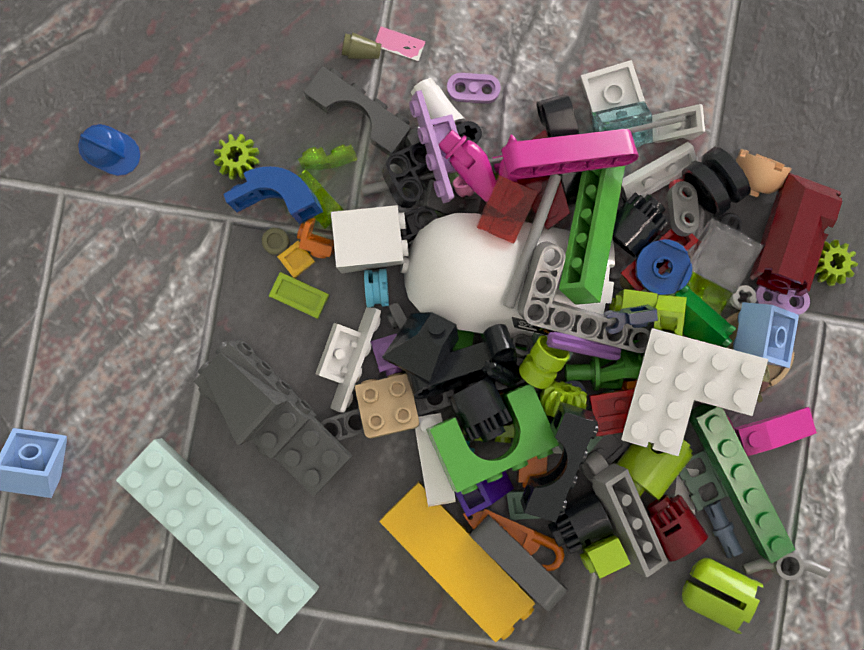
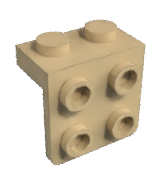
M395 373L385 379H369L361 382L359 385H354L363 429L367 438H376L415 429L419 426L415 400L406 374Z

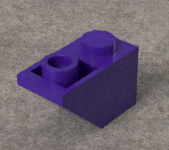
M506 471L502 472L503 477L488 483L487 480L477 483L478 488L472 492L463 495L461 491L455 492L467 517L492 505L514 489Z

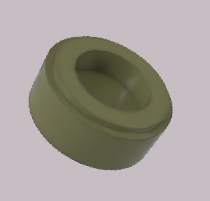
M271 228L263 234L262 246L269 254L277 256L289 248V237L282 229Z

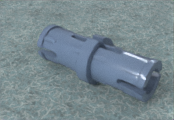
M718 500L715 504L712 503L704 507L714 528L712 532L714 536H718L726 557L732 558V554L735 557L743 553V549L733 531L735 527L732 522L728 521L721 502Z

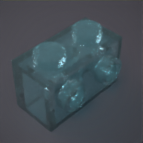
M644 101L592 112L593 133L627 129L652 123V113ZM653 128L632 133L636 147L653 142Z

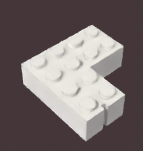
M652 328L621 440L647 447L648 442L653 443L652 448L654 450L679 456L694 400L753 416L768 359Z

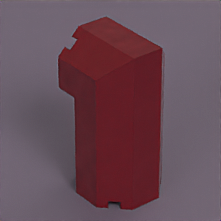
M788 173L783 186L777 191L750 274L752 280L758 278L756 283L758 286L783 295H787L788 290H794V296H803L810 291L825 240L829 235L824 233L828 226L833 228L843 202L842 198L839 197L841 191Z

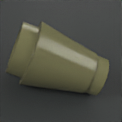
M352 32V35L345 33L341 55L348 56L347 59L379 60L382 44Z

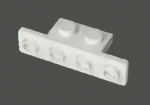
M366 307L358 331L336 323L333 324L316 371V375L339 382L330 407L333 410L345 413L346 408L352 402V391L355 383L361 377L363 360L371 350L370 341L372 335L380 325L381 310Z

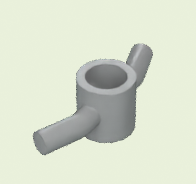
M793 552L773 563H770L765 558H761L742 565L746 575L764 569H771L774 574L786 580L799 578L803 571H809L824 578H827L830 572L829 567L811 560L801 559L800 556ZM786 557H790V568L787 571H782L781 562Z

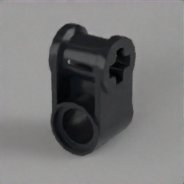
M421 206L405 212L406 229H402V240H407V243L413 241L418 232L425 227L419 224V217L422 214L428 213L433 216V220L438 219L435 210Z

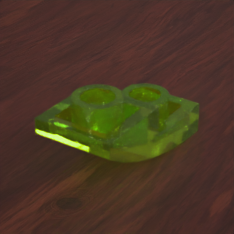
M343 144L332 149L329 156L325 154L322 147L318 149L316 147L309 148L302 153V157L298 158L303 169L323 170L358 160L352 145L346 147Z

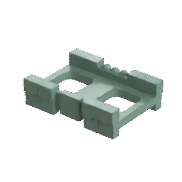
M705 449L693 455L690 459L692 461L698 457L701 458L705 466L703 473L691 477L686 466L679 473L680 479L684 480V484L688 492H690L689 497L696 511H700L704 507L729 496ZM712 482L718 495L704 502L698 489Z

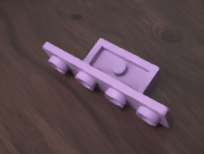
M422 90L416 91L409 102L410 111L414 118L417 117L419 124L417 130L421 144H425L428 153L426 154V163L430 171L433 170L436 179L434 181L436 195L441 197L443 203H447L454 198L448 174L456 171L450 164L449 158H444L445 153L439 148L438 144L452 129L458 134L452 114L430 119Z

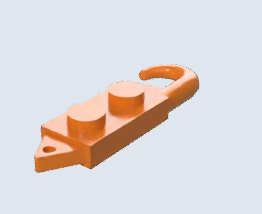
M486 508L483 511L472 514V519H468L466 514L463 513V516L473 530L489 514L531 555L539 549L540 545L553 550L556 555L555 561L550 565L542 564L547 571H554L563 563L564 549L562 546L558 547L553 538Z

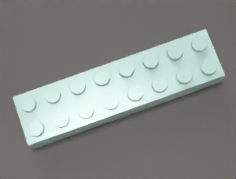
M162 438L154 439L117 478L116 481L277 634L317 592L319 586Z

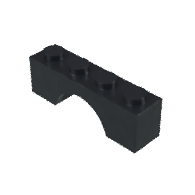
M560 402L550 426L554 437L563 445L561 459L549 472L530 476L520 500L525 514L556 522L559 513L562 514L566 508V497L569 489L574 488L577 481V470L580 464H584L587 458V447L590 439H594L598 431V422L592 411Z

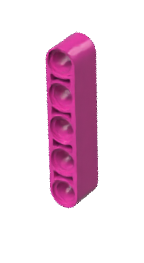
M628 129L509 143L501 149L506 171L510 179L620 167L635 162L639 157L632 133Z

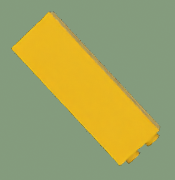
M420 481L380 519L379 522L495 643L500 638L502 640L508 638L515 629L513 625L520 618L524 621L534 611L533 606L536 604L534 599L471 538L470 532L443 504L428 507L425 486Z

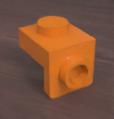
M310 218L305 224L301 223L297 233V239H301L299 248L310 251V254L317 258H330L335 252L334 240L312 234L316 219Z

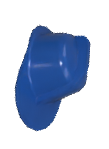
M102 124L92 125L80 135L78 143L79 153L84 161L96 168L119 176L132 172L139 164L140 150L135 140L112 127Z

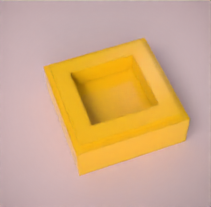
M299 240L277 256L293 278L299 276L315 263L307 250L299 248Z

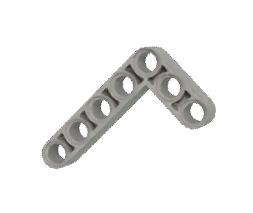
M544 241L539 243L534 250L518 302L517 310L519 315L526 322L534 326L637 353H644L650 336V331L646 328H633L632 325L625 324L620 332L607 337L605 327L613 326L616 323L615 318H606L604 314L553 301L566 256L561 247L551 242ZM554 249L555 257L551 262L546 263L544 261V254L546 251ZM540 277H546L545 287L540 290L536 289V281ZM533 304H538V312L534 316H528V308ZM560 311H564V319L560 323H554L555 315ZM590 318L589 327L581 330L582 321ZM641 332L640 341L633 344L634 335Z

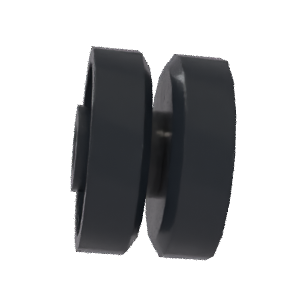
M714 146L701 156V162L694 161L682 170L683 180L692 184L696 189L698 204L704 211L716 218L731 208V202L738 203L751 192L749 181L741 167L728 152L720 147Z

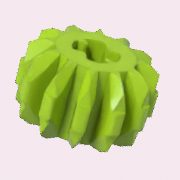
M229 134V142L225 143L223 140H219L222 149H214V154L219 157L214 160V164L221 166L219 172L222 175L228 173L231 180L236 178L237 173L244 180L246 179L244 172L253 169L251 164L259 165L260 161L255 156L260 152L258 148H252L254 145L252 139L245 141L244 135L239 134L235 141L233 135ZM239 152V161L235 162L233 160L235 153Z
M832 240L830 244L825 241L815 274L819 273L817 282L821 283L826 280L828 286H834L836 282L841 285L846 283V277L854 276L851 268L857 267L858 263L851 261V257H854L856 252H847L849 244L844 243L840 246L839 240ZM834 259L836 264L832 267L830 262Z
M553 381L549 388L542 389L540 402L545 414L554 417L560 402L586 409L587 394L581 391L580 387L573 386L572 383Z

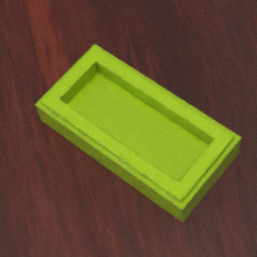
M280 272L269 297L319 319L329 294Z

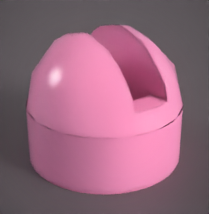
M460 175L453 180V186L457 195L464 198L466 195L470 197L474 194V191Z

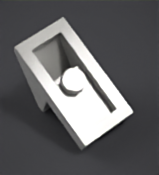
M698 104L651 115V123L684 115L686 120L652 128L653 142L661 143L680 138L694 140L705 132L703 105Z

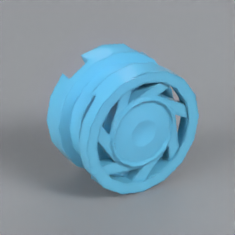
M379 269L378 272L364 270L367 308L374 307L375 304H381L382 307L389 306L387 269Z

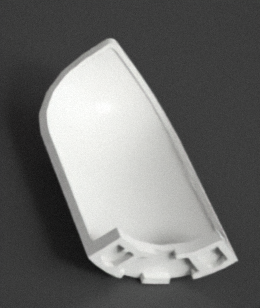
M454 213L434 219L418 232L410 246L409 256L404 257V264H401L400 273H404V285L409 300L421 313L433 312L457 324V329L483 333L493 325L505 324L511 338L518 334H526L532 337L533 332L516 329L512 322V317L523 319L519 315L517 308L525 279L514 309L503 305L532 223L477 213ZM544 226L537 245L544 241L551 242L561 247L566 256L571 230L555 227L547 230ZM613 238L601 302L575 305L559 290L561 276L553 301L604 314L605 304H611L614 282H609L610 268L615 266ZM550 249L544 254V261L546 263L551 262L555 257L554 249ZM540 277L536 281V289L540 290L545 287L546 277ZM533 304L528 308V316H534L538 312V304ZM560 311L555 315L554 323H560L564 319V311ZM590 318L582 321L581 330L589 327Z

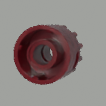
M678 494L670 498L668 495H663L659 500H654L646 507L649 511L647 515L669 562L685 557L699 548L708 539V534L681 495Z

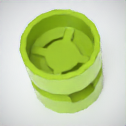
M542 335L537 339L530 353L527 354L519 367V373L522 378L530 385L539 389H547L551 386L557 377V372L564 367L570 357L569 351L548 347L546 335Z

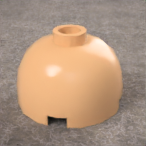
M740 149L736 158V162L749 181L751 187L749 195L758 197L760 193L771 194L778 191L783 186L788 173L792 169L784 167V164L762 155L756 154L754 156L749 154V151Z

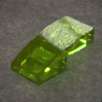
M305 169L298 177L306 183L317 197L323 212L314 216V218L326 229L332 223L331 212L344 210Z
M692 270V275L687 285L696 295L721 315L733 293L713 280L705 279Z

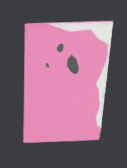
M380 27L376 38V43L382 44L381 49L419 61L425 41L384 27Z

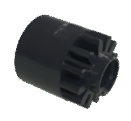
M635 192L616 213L612 236L613 241L632 257L637 258L640 251L649 245L668 225L669 221L663 215L666 209L651 195L647 194L643 197Z
M490 376L448 397L470 441L481 437L483 443L506 432L503 425L513 420Z
M593 490L567 502L564 512L562 514L559 513L556 522L548 524L558 547L565 545L570 554L614 534L610 520Z

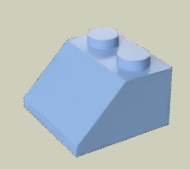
M742 302V308L738 314L739 325L737 336L733 342V349L768 359V365L790 368L799 315L770 304Z
M13 428L0 452V491L52 498L62 474L67 436Z

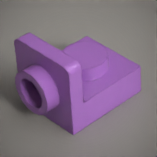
M397 334L370 341L379 372H386L387 376L402 372L401 368L382 358Z

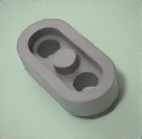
M685 181L677 182L669 189L667 194L670 226L677 235L688 236L696 231L700 224L697 192L692 184ZM685 217L689 219L690 223L685 221Z

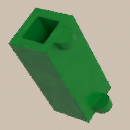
M687 284L674 295L687 297L683 327L684 335L694 340L727 348L733 340L729 337L736 330V327L728 323L696 295Z

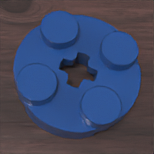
M665 239L650 243L640 251L635 262L636 279L650 293H658L659 295L673 294L684 288L692 275V262L690 263L688 252L681 244L673 240ZM666 260L668 261L667 266L671 270L669 273L664 272L661 275L658 273L659 269L656 265Z

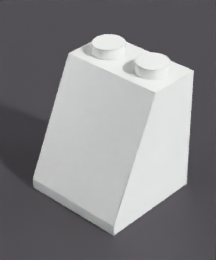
M398 205L331 212L336 268L340 273L404 264V257L409 256L407 240H402L401 229H406L404 212L399 213Z

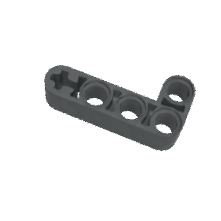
M489 514L469 534L483 550L548 612L568 592V589L551 572H548Z

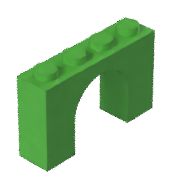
M527 383L501 395L513 419L514 439L510 448L498 458L484 460L476 456L468 447L456 418H449L426 429L453 491L457 493L461 491L462 495L472 492L478 488L477 483L487 480L488 483L503 477V471L512 468L513 471L521 469L528 465L527 460L535 456L538 459L547 457L553 453L552 448L559 446L532 385Z

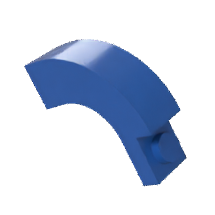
M259 167L246 171L244 176L247 182L235 185L230 191L223 194L227 204L236 212L266 198L283 199L290 215L299 224L323 212L317 197L306 183L293 172L279 167Z

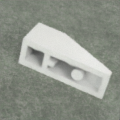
M441 413L418 417L419 426L415 428L428 507L456 502L454 491L450 486L426 431L427 428L442 422Z

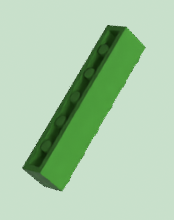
M625 166L582 171L559 290L575 305L601 302Z

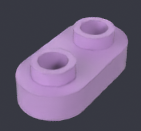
M456 73L449 78L447 83L449 97L457 102L489 104L499 97L501 89L498 79L488 74ZM458 85H462L465 87V91L459 93L455 88ZM484 87H489L492 90V92L490 94H484L482 92V89Z
M761 286L755 289L756 303L774 305L798 315L804 313L810 305L808 293L803 296H794V290H788V294L783 295ZM764 292L770 293L771 299L769 301L764 300ZM791 297H794L797 300V305L795 307L791 306L789 303Z

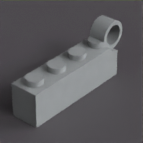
M596 451L589 454L584 464H580L585 476L593 483L594 492L610 520L614 535L619 538L631 563L628 567L647 578L666 565L668 560L629 471L614 463L609 466L603 456Z

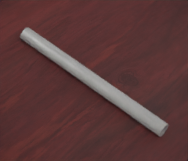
M557 174L550 175L512 278L503 303L508 308L514 309L561 180V176Z

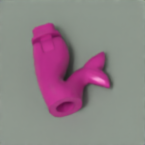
M453 129L439 142V148L445 153L444 158H449L450 164L467 185L493 208L505 214L521 199L524 192L516 179L508 177L503 159L500 163L499 179L497 181L486 153L476 143L470 140L466 141L465 136L460 137ZM512 134L510 135L507 144L517 142L516 138Z

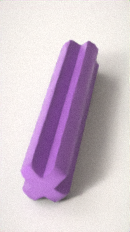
M550 332L547 335L546 343L551 348L609 360H619L621 357L622 349L559 332Z

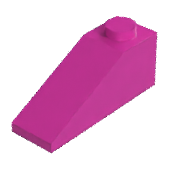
M809 407L734 428L747 456L772 450L817 433Z

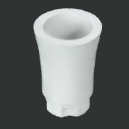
M432 78L422 80L414 86L411 94L413 96L416 91L422 90L430 119L452 114L456 126L466 121Z

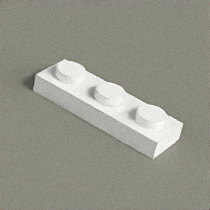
M686 142L623 178L621 192L624 201L626 202L635 192L643 197L647 194L650 195L670 184L671 181L682 177V170L692 162L697 161L694 146Z

